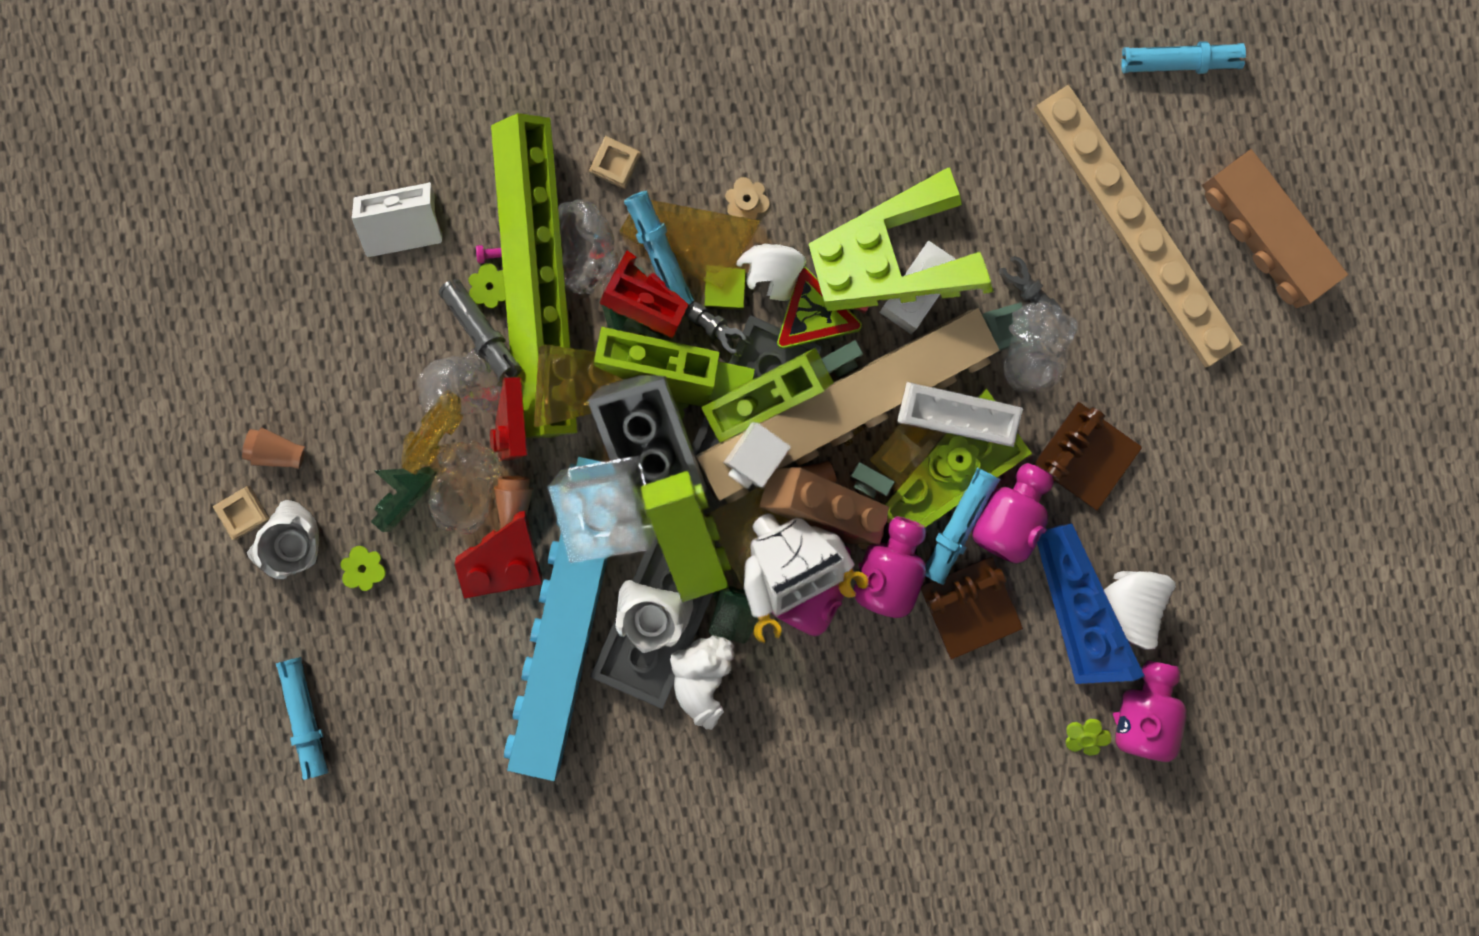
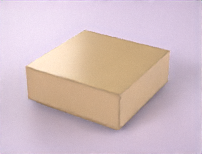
M605 136L589 172L622 189H626L641 157V152Z
M251 486L244 487L213 506L232 540L241 538L269 521L268 515Z

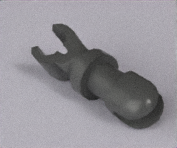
M1011 257L1010 262L1015 263L1018 268L1017 276L1008 274L1006 268L999 269L1000 276L1007 283L1019 288L1022 291L1020 296L1025 301L1030 300L1037 307V313L1045 321L1052 322L1058 320L1062 314L1060 305L1054 298H1049L1041 289L1043 285L1038 279L1033 281L1028 272L1027 265L1021 258Z
M692 302L687 306L685 314L691 322L698 327L702 326L706 329V335L711 339L722 341L723 347L731 354L742 357V353L733 348L734 343L731 341V338L736 340L742 338L747 344H751V339L745 333L736 328L731 329L728 327L727 320L721 316H713L710 314V310L698 302Z

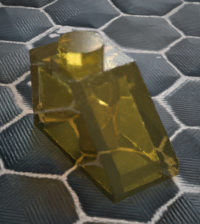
M899 422L869 461L876 465L885 475L901 485L926 459L944 432Z

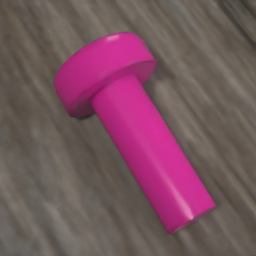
M483 245L476 246L478 264H485L484 259L502 258L501 248L483 249Z

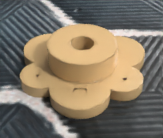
M746 177L738 178L734 183V189H729L725 194V198L729 202L727 209L729 216L733 219L744 217L745 220L752 222L756 220L758 213L766 212L770 203L769 199L763 195L765 191L764 185L759 182L752 184L751 180ZM744 197H749V198H750V201H749V202H745V201L743 200V198H744Z

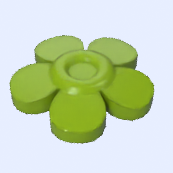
M1088 719L1083 726L1078 722H1072L1066 728L1067 735L1069 736L1066 738V747L1074 752L1083 749L1086 755H1096L1100 753V746H1107L1112 740L1111 733L1107 730H1102V723L1096 719Z

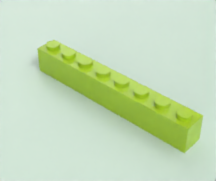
M516 113L491 125L509 347L511 355L522 367L517 377H521L525 438H551L577 433L551 118Z

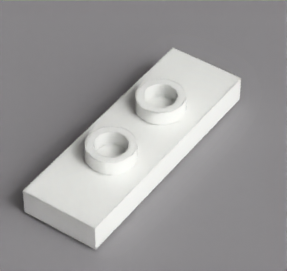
M907 382L897 421L1013 447L1023 408Z

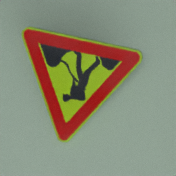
M803 267L789 300L777 346L780 349L859 332L862 323L848 309L827 311L818 278L807 267Z

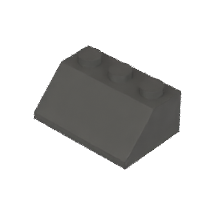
M666 376L630 377L600 386L589 398L588 404L630 512L645 509L641 486L686 471L689 472L693 485L701 484L704 492H706V485Z

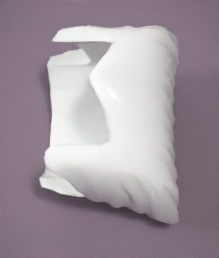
M762 244L756 245L743 253L737 260L736 265L741 267L743 264H750L746 283L750 289H754L757 282L770 281L767 296H770L769 299L788 301L793 293L799 273L807 260L804 255L794 248Z
M291 500L280 502L279 507L276 508L269 521L257 532L254 544L247 551L249 559L266 574L275 579H286L289 575L310 568L316 563L318 556L319 530L316 520L298 502Z
M1121 571L1114 574L1113 579L1119 580L1110 584L1104 591L1128 642L1144 650L1155 649L1158 645V633L1162 623L1161 618L1164 616L1163 610L1166 609L1169 598L1176 588V583L1167 575L1153 572Z
M627 580L619 589L616 630L620 636L625 637L627 635L629 640L642 653L657 650L665 645L672 647L678 642L689 623L694 607L693 599L682 603L679 592L660 590Z

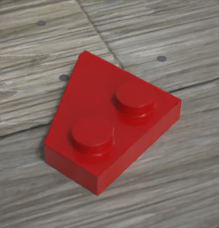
M626 250L599 304L612 309L617 314L625 315L642 323L656 332H661L673 338L688 303L676 292L668 289L665 282L655 273L649 274L648 277L634 265L637 257Z
M521 377L503 379L495 421L496 429H490L492 453L498 452V461L515 460L527 456Z
M520 511L515 514L513 521L499 531L494 529L482 538L480 544L469 547L455 559L454 565L464 599L542 584L541 570L526 511Z

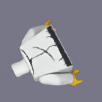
M772 514L761 516L753 524V530L759 538L751 543V557L745 563L744 589L753 617H758V622L754 627V636L759 642L765 643L761 631L762 627L767 623L773 627L776 638H779L782 633L780 624L770 618L769 613L772 610L777 617L838 583L841 594L848 598L855 597L856 593L851 587V579L856 581L859 588H867L869 582L867 576L862 572H854V562L838 535L817 526H810L801 518H795L780 526Z

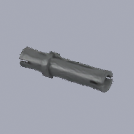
M453 279V284L456 288H454L450 280L443 284L439 290V295L474 342L476 354L487 361L501 383L506 378L505 374L508 378L517 377L522 367L504 344L506 340L503 335L491 327L481 310L467 293L462 282L459 279Z

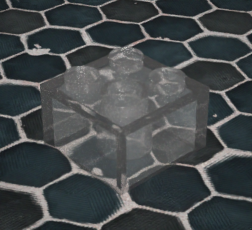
M638 456L562 469L548 486L570 563L649 550L656 534L645 509L641 486L646 485Z

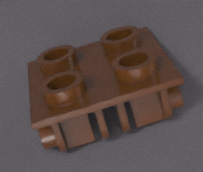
M1077 402L1033 465L1051 474L1055 482L1098 511L1140 452L1142 446L1105 421V415L1094 407L1089 409L1082 403Z
M992 556L949 574L944 585L932 581L921 587V592L951 660L1023 629L1004 585L1006 583L1005 576L1000 568L997 569Z

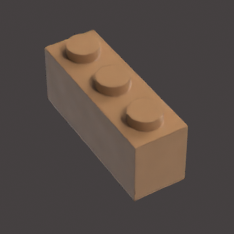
M776 468L766 481L760 503V508L790 520L801 518L810 526H817L838 535L843 542L865 545H880L889 507L802 468Z

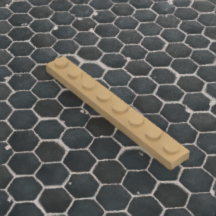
M1068 84L1037 104L1034 111L1204 367L1211 366L1242 345L1070 85Z

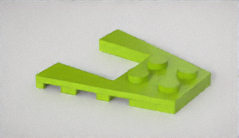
M950 167L809 243L827 311L878 306L877 301L900 298L901 303L915 302L917 301L916 296L941 293L942 298L959 297L961 296L960 291L982 289L983 294L993 292L992 282L981 252L903 277L901 276L887 229L962 205Z

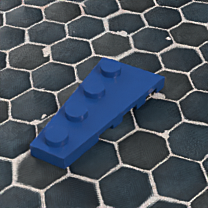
M1073 524L1045 528L1047 531L1042 533L1037 546L1075 683L1135 681L1144 677V673Z

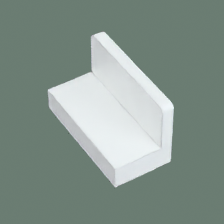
M431 182L354 197L352 221L367 257L442 242V233L435 215V195Z

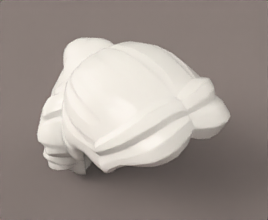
M714 634L707 639H697L686 649L674 652L670 658L672 671L675 675V694L681 708L693 718L694 725L703 726L709 730L716 726L719 717L724 713L720 703L714 700L713 694L721 684L722 677L730 673V661L735 657L732 650L734 648L733 643L721 635Z

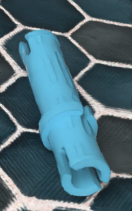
M1208 41L1198 42L1197 46L1124 47L1122 56H1126V59H1121L1122 73L1196 70L1198 74H1206L1209 69H1243L1245 61L1240 60V58H1246V48L1244 43L1210 45Z
M642 191L624 200V203L637 229L636 238L638 243H643L656 275L665 282L668 289L676 292L688 305L694 301L693 295L685 282L683 273L665 234L668 231L665 223H660L648 191Z
M978 467L943 533H938L935 539L938 543L926 563L925 576L943 585L959 554H964L967 548L965 543L1000 481L999 478Z
M302 657L276 663L293 733L290 741L291 745L296 746L302 779L305 780L310 777L314 778L327 774L329 772L320 741L323 733L322 729L318 730L302 665Z

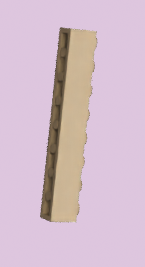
M979 308L962 313L836 380L824 392L759 423L791 446L776 468H782L793 461H796L798 466L819 455L817 448L829 442L835 447L854 437L851 430L865 423L866 427L870 428L889 418L886 411L898 405L901 408L907 382L944 389L957 381L955 374L966 368L969 373H973L991 363L989 356L1000 350ZM745 431L695 455L700 472L714 499L718 501L725 498L727 503H731L749 493L747 488L728 476L732 468L723 463Z

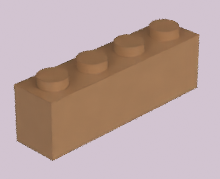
M1252 149L1238 157L1202 185L1206 191L1205 198L1209 205L1225 215L1230 222L1229 229L1232 235L1238 241L1245 242L1254 253V263L1262 272L1271 275L1278 284L1276 289L1279 296L1287 304H1293L1296 309L1311 304L1348 276L1345 269Z

